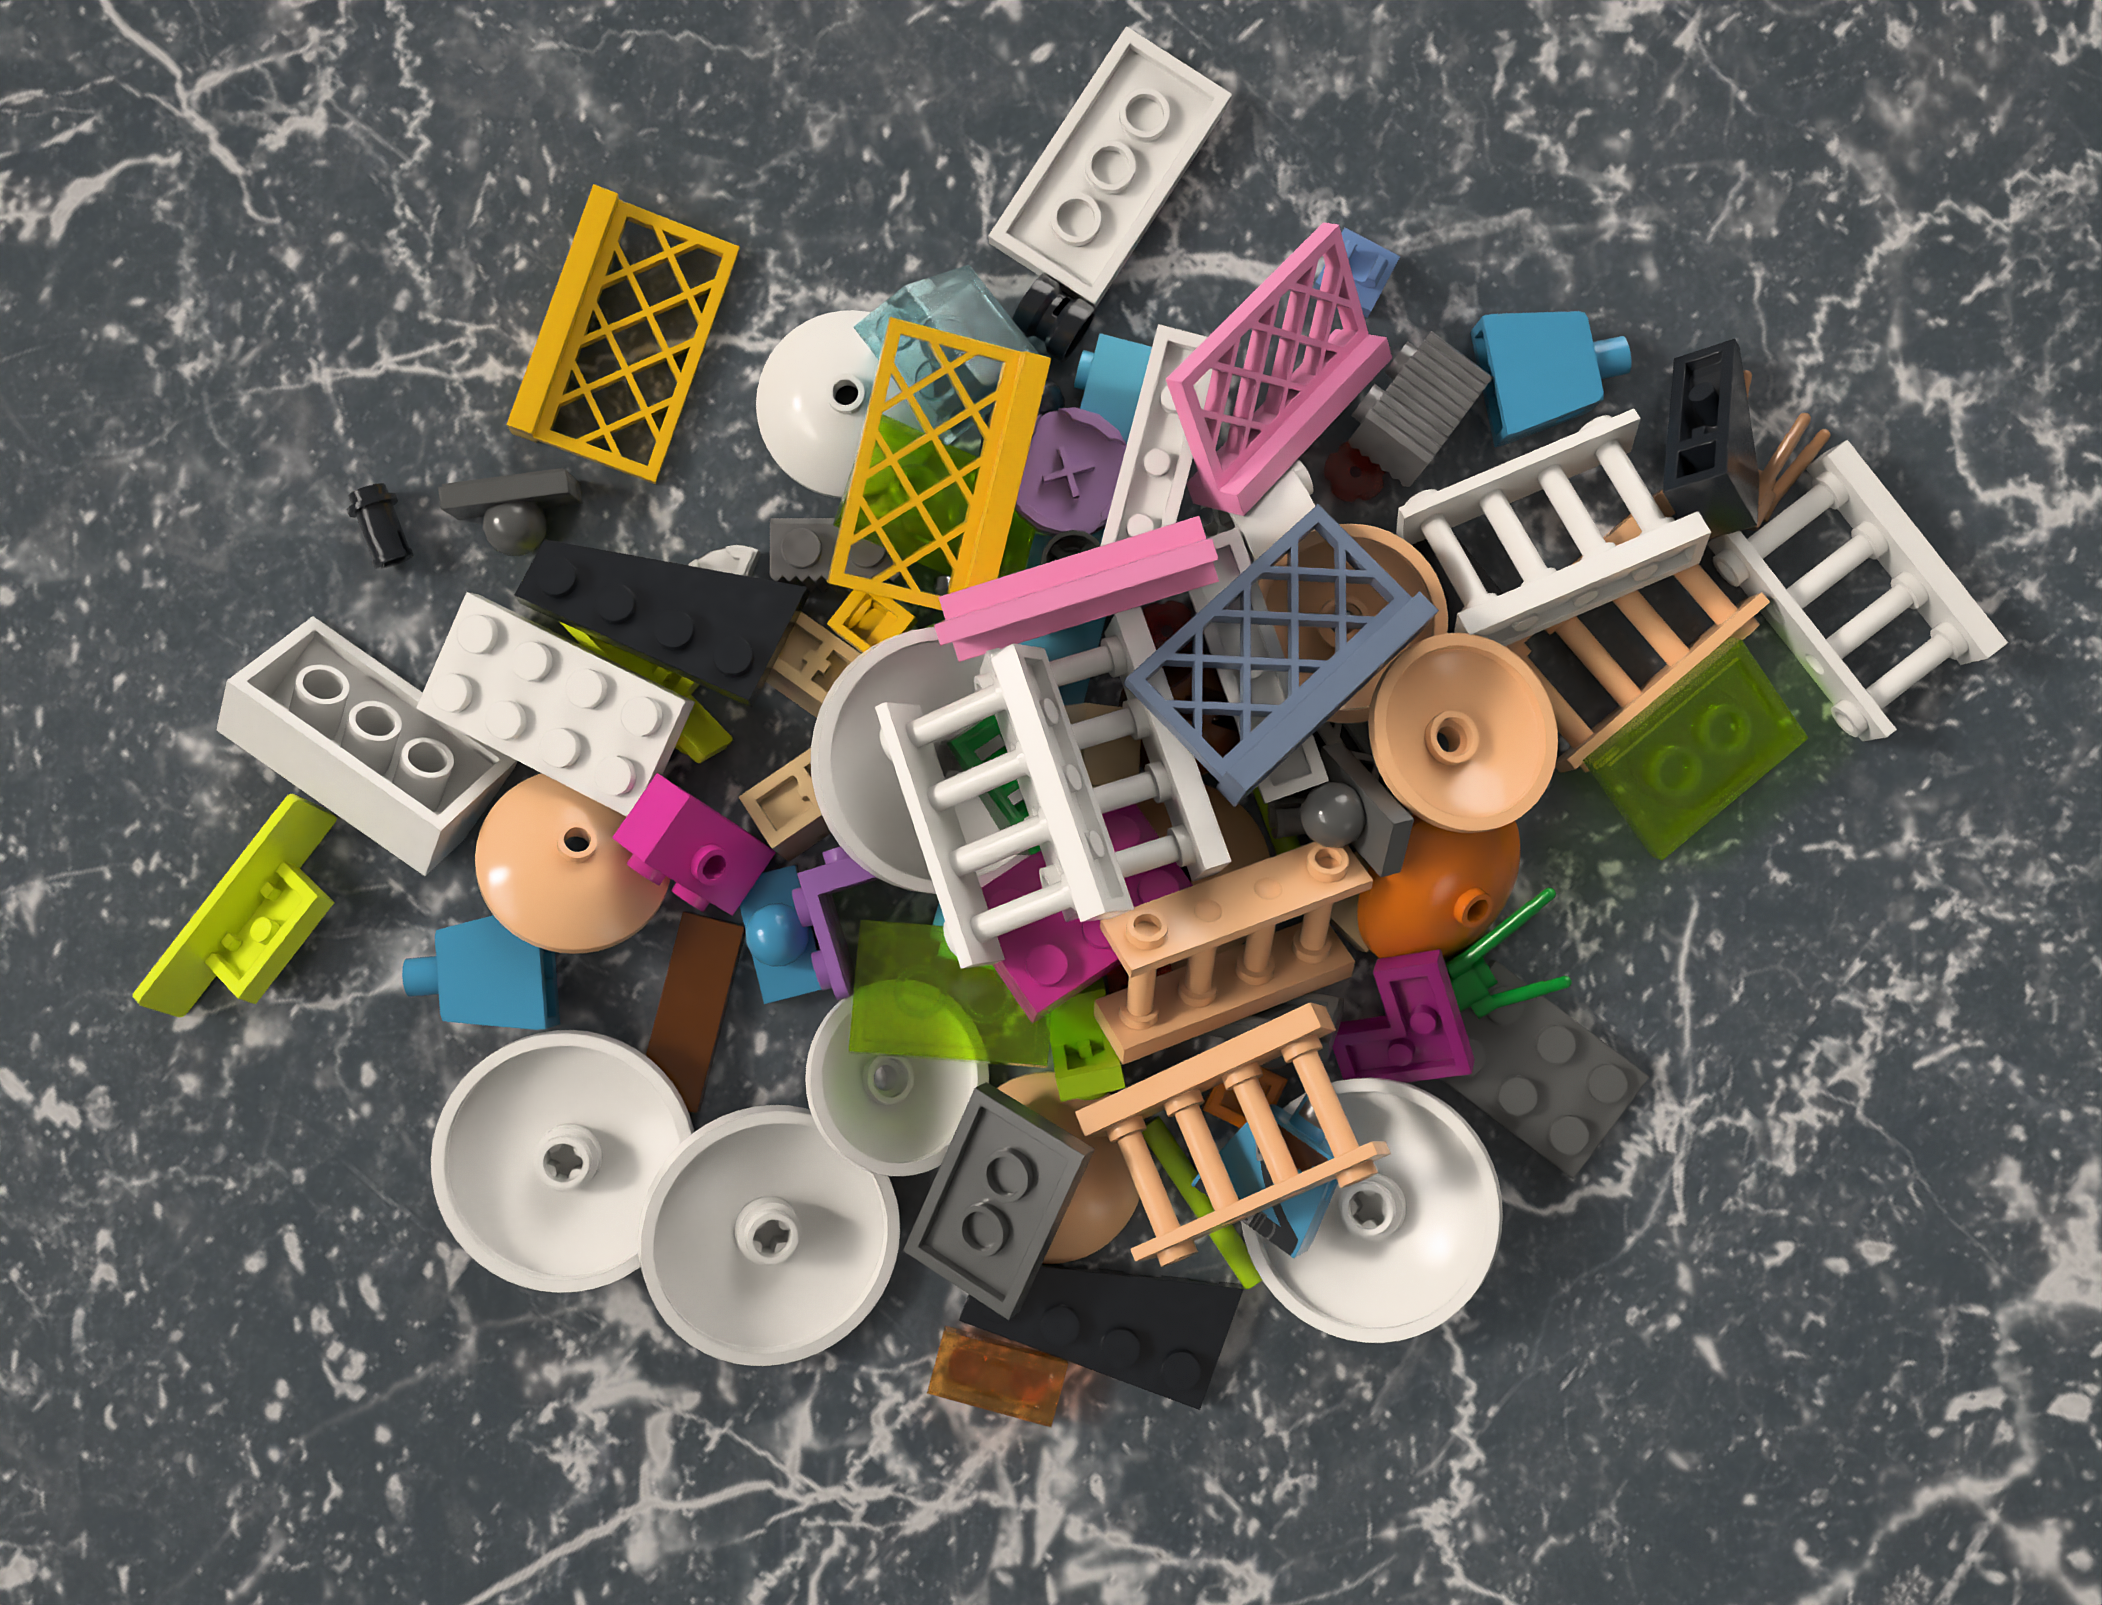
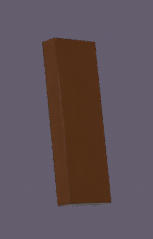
M683 911L646 1056L671 1080L681 1095L687 1110L698 1113L703 1103L746 933L745 926Z

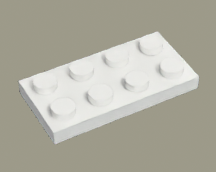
M1126 26L988 235L989 244L1037 275L1047 274L1061 284L1062 291L1075 299L1082 298L1096 308L1231 102L1232 94Z
M466 592L416 709L627 817L656 773L663 775L695 702L479 594Z

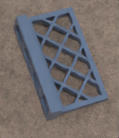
M1317 504L1126 677L1124 685L1219 781L1216 789L1236 807L1413 641L1439 610L1420 591L1412 598ZM1314 529L1334 548V569L1298 567V543ZM1287 554V566H1274ZM1346 561H1347L1355 570H1348V569H1346ZM1259 579L1287 580L1288 612L1251 611V586ZM1299 581L1335 583V614L1299 613ZM1346 583L1370 584L1389 604L1376 616L1346 615ZM1240 597V610L1227 609ZM1211 622L1240 624V656L1203 655V630ZM1251 624L1288 626V658L1251 657ZM1299 626L1335 628V654L1329 660L1299 659ZM1347 629H1361L1347 642ZM1192 641V654H1178L1179 651ZM1163 666L1192 667V701L1165 700L1148 680ZM1202 668L1240 670V703L1203 702ZM1251 670L1288 672V698L1280 705L1251 704ZM1299 672L1314 673L1299 687ZM1179 713L1192 714V726ZM1202 714L1240 716V742L1223 758L1202 737ZM1251 717H1266L1251 731Z

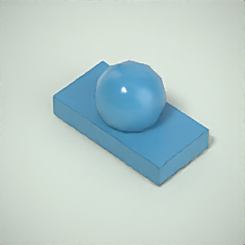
M798 865L761 873L740 904L745 926L746 944L753 957L764 1004L822 990L816 977L811 953L819 951L813 926H802L792 896V890L801 887L797 875L799 873Z

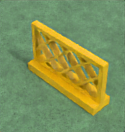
M593 184L506 424L511 433L535 443L537 441L656 485L740 247L619 200L618 193ZM627 221L653 230L663 252L629 266L619 245ZM665 235L684 243L670 248ZM697 248L722 257L715 279L692 289L689 288L676 260L677 257ZM616 255L622 269L608 275ZM668 261L683 293L649 307L635 275ZM627 279L642 311L608 325L598 305L602 290ZM709 293L704 310L701 313L695 298ZM687 302L698 324L693 338L669 348L654 316ZM595 314L601 329L587 334ZM647 320L662 352L628 366L613 334ZM606 338L621 370L586 384L576 363L581 348ZM688 351L682 371L680 372L673 357ZM667 361L677 382L673 396L647 407L633 375ZM572 373H574L580 388L566 393ZM626 379L641 411L606 425L592 393ZM583 397L586 398L600 429L578 439L552 431L560 407ZM667 410L659 432L652 416ZM645 419L656 441L648 466L622 457L611 434ZM605 438L611 452L590 444Z
M893 317L889 318L827 582L829 584L942 610L939 601L941 595L920 591L906 568L937 548H940L953 569L947 594L998 578L1051 358L1027 351L1020 352ZM900 335L927 342L941 368L908 387L894 363ZM940 346L966 353L949 362ZM976 355L1003 362L996 391L973 403L954 369ZM946 374L966 409L933 429L913 394ZM892 376L901 392L885 401ZM906 399L925 434L892 453L878 430L881 416L884 411ZM993 402L988 425H986L978 411ZM970 416L982 435L984 442L980 456L957 469L938 435ZM931 441L950 475L917 494L897 460ZM876 442L885 458L870 467ZM890 465L910 499L876 519L863 497L866 480ZM977 469L972 491H970L962 477ZM955 482L968 504L965 520L941 535L922 502ZM915 507L934 540L901 560L882 526ZM861 508L870 524L854 533L859 509ZM875 531L894 565L871 579L845 573L851 545ZM961 534L955 557L947 542ZM900 572L909 588L883 581Z

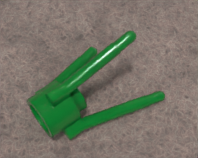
M1548 887L1468 950L1459 953L1445 962L1460 1013L1472 1007L1476 1016L1480 1019L1497 1008L1548 995V993L1567 989L1571 986V978L1569 976H1561L1490 995L1488 991L1489 988L1498 984V981L1483 959V956L1517 931L1525 922L1556 897V891L1553 888Z

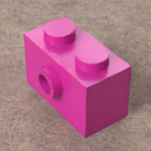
M656 773L612 837L633 854L626 864L646 879L660 886L667 876L676 882L671 891L693 907L704 912L709 903H712L732 916L776 853L745 829L658 773Z

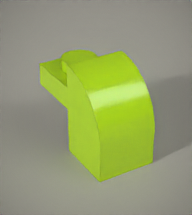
M1103 977L1044 1016L1061 1102L1077 1098L1081 1100H1095L1104 1097L1110 1091L1126 1088L1121 1061L1094 1017L1095 1000L1107 996Z

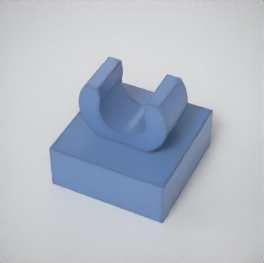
M1344 227L1341 233L1363 315L1368 318L1400 256ZM1325 265L1313 286L1314 289L1320 290Z

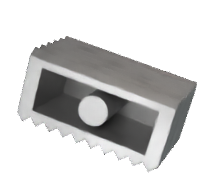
M1432 331L1418 349L1407 341L1384 372L1393 379L1387 390L1384 391L1374 384L1351 415L1361 423L1348 441L1351 448L1359 449L1362 456H1369L1371 463L1379 464L1382 471L1390 472L1393 479H1399L1402 486L1410 487L1430 463L1493 378V376Z
M771 518L770 576L777 582L805 586L810 592L817 586L823 592L829 586L837 592L842 586L829 584L827 580L842 518ZM857 518L854 533L870 524L867 518ZM895 518L882 526V529L902 560L905 558V531L900 518ZM875 531L851 545L845 573L871 579L894 565ZM900 572L883 581L905 586V580Z

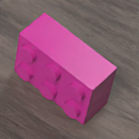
M1136 803L1102 814L1115 852L1159 838ZM1041 850L1030 855L981 887L988 910L1042 889L1039 869L1046 867V863ZM1176 862L1124 878L1134 907L1193 886ZM1061 911L997 936L1005 960L992 964L1027 1017L1034 1024L1121 965V962L1102 933L1100 920L1080 922L1078 918L1065 922Z

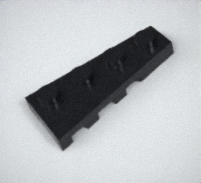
M544 539L514 596L520 604L752 708L809 597L807 587Z
M1042 1264L1020 1312L1010 1320L968 1294L959 1321L1200 1410L1244 1288L1242 1284L1219 1282L1217 1284L1189 1281L1188 1278L1164 1275L1152 1277L1125 1274L1124 1271L1100 1268L1098 1270L1064 1267L1063 1264Z

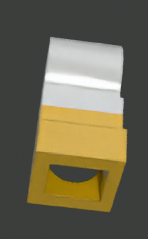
M854 589L827 623L838 636L861 653L887 638L917 630L915 626L917 623L916 617L892 598Z

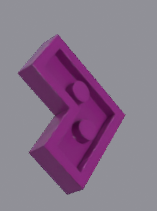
M1441 949L1377 959L1373 974L1387 1015L1340 1023L1333 1044V1050L1343 1080L1383 1078L1407 1083L1472 1074L1475 1059Z

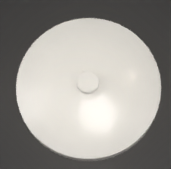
M935 627L912 630L887 638L863 652L844 669L830 688L819 710L813 731L810 761L812 783L820 812L830 832L844 851L863 869L875 877L906 890L936 894L894 764L885 754L880 742V729L882 727L875 707L885 702L920 705L923 715H926L976 692L974 677L981 675L980 667L985 654L959 662L953 642L940 646ZM973 724L933 741L945 780L964 772L946 742ZM998 735L974 752L982 761L1003 747L1005 743L1000 735ZM1020 788L1007 796L1013 805L1023 799ZM979 796L954 806L966 844L1000 831ZM1013 855L977 870L976 874L980 886H985L1030 855Z
M555 1030L537 1033L509 1043L486 1057L460 1081L450 1095L438 1120L432 1143L431 1177L434 1194L443 1219L454 1238L475 1261L493 1274L519 1286L546 1292H578L598 1288L624 1278L641 1267L638 1255V1229L648 1189L666 1159L685 1139L694 1133V1128L686 1105L674 1084L651 1059L637 1049L606 1035L588 1031Z
M1353 1078L1336 1081L1331 1084L1359 1147L1371 1141H1386L1391 1154L1374 1161L1378 1171L1374 1176L1345 1188H1340L1339 1184H1337L1313 1243L1308 1251L1296 1258H1292L1241 1221L1243 1236L1249 1255L1263 1282L1289 1311L1304 1322L1330 1335L1358 1342L1385 1343L1412 1338L1434 1329L1456 1314L1475 1295L1487 1277L1497 1254L1502 1233L1503 1210L1499 1180L1492 1160L1476 1132L1462 1116L1438 1097L1408 1083L1391 1079ZM1306 1093L1290 1102L1283 1109L1293 1115Z
M765 1105L738 1110L711 1121L691 1134L671 1153L657 1172L648 1189L639 1220L638 1255L641 1271L649 1294L666 1323L677 1335L703 1353L723 1361L750 1366H771L802 1360L827 1349L847 1336L864 1320L882 1296L894 1269L899 1249L900 1216L897 1199L888 1176L862 1170L843 1159L831 1148L818 1130L809 1109L789 1105Z

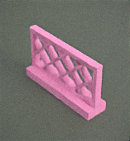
M1322 223L1166 378L1198 470L1186 483L1193 504L1245 516L1392 359L1387 337L1368 334L1338 224ZM1323 256L1325 269L1320 290L1312 288L1318 260ZM1287 291H1291L1282 329L1276 328L1274 323L1280 298ZM1313 298L1317 300L1310 334L1307 337L1301 335L1309 299ZM1337 306L1343 329H1335L1330 334ZM1251 329L1252 333L1244 368L1234 367L1240 339ZM1271 336H1275L1280 339L1272 374L1268 376L1263 374ZM1299 344L1306 345L1303 363L1293 372ZM1209 369H1212L1203 410L1193 385ZM1232 375L1241 377L1233 416L1224 414ZM1261 382L1269 384L1265 402L1254 412ZM1221 423H1230L1227 441L1216 452Z
M1200 516L940 596L939 601L945 620L935 624L934 627L940 646L953 642L958 661L961 662L983 655L988 650L1002 649L1013 643L1019 644L1219 582L1213 561L1218 560L1213 539H1206Z

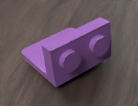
M840 846L822 853L825 865L797 873L801 887L792 890L793 901L799 920L803 927H814L820 946L819 951L811 953L819 985L823 991L832 988L837 1000L854 995V991L859 989L860 986L832 894L879 879L863 869Z

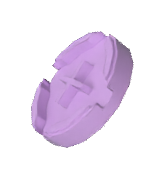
M1076 407L1058 409V411L1048 412L1043 416L1042 414L1037 416L1015 505V511L1018 516L1038 533L1052 537L1069 530L1084 531L1092 535L1105 528L1127 446L1119 430L1099 414Z

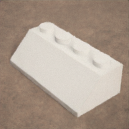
M314 616L227 680L216 729L424 876L433 870L466 838L517 764V760L417 710L416 707L422 696L420 690Z

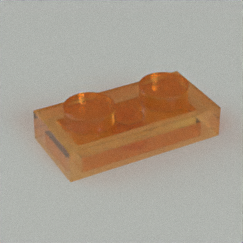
M945 1325L927 1394L1052 1427L1068 1368V1361L1045 1352Z

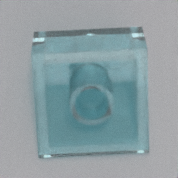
M970 265L903 286L853 327L878 360L890 317L1020 352L1027 351L1040 355ZM900 335L894 363L908 387L941 368L927 342ZM940 346L949 362L966 353ZM976 355L954 369L973 403L996 391L1003 362ZM946 374L913 394L933 429L966 409ZM993 402L978 411L982 418L991 411ZM969 416L938 435V437L947 446L973 426L974 422Z

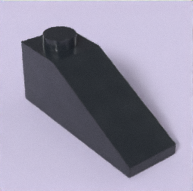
M1732 339L1674 358L1663 493L1679 519L1698 511L1711 531L1709 539L1755 527L1758 523L1760 479L1741 352L1736 339Z

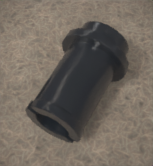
M378 483L362 487L348 495L351 506L347 508L348 515L353 518L357 517L375 569L391 567L403 563L414 556L394 509V505L398 502L395 493H389L384 483Z

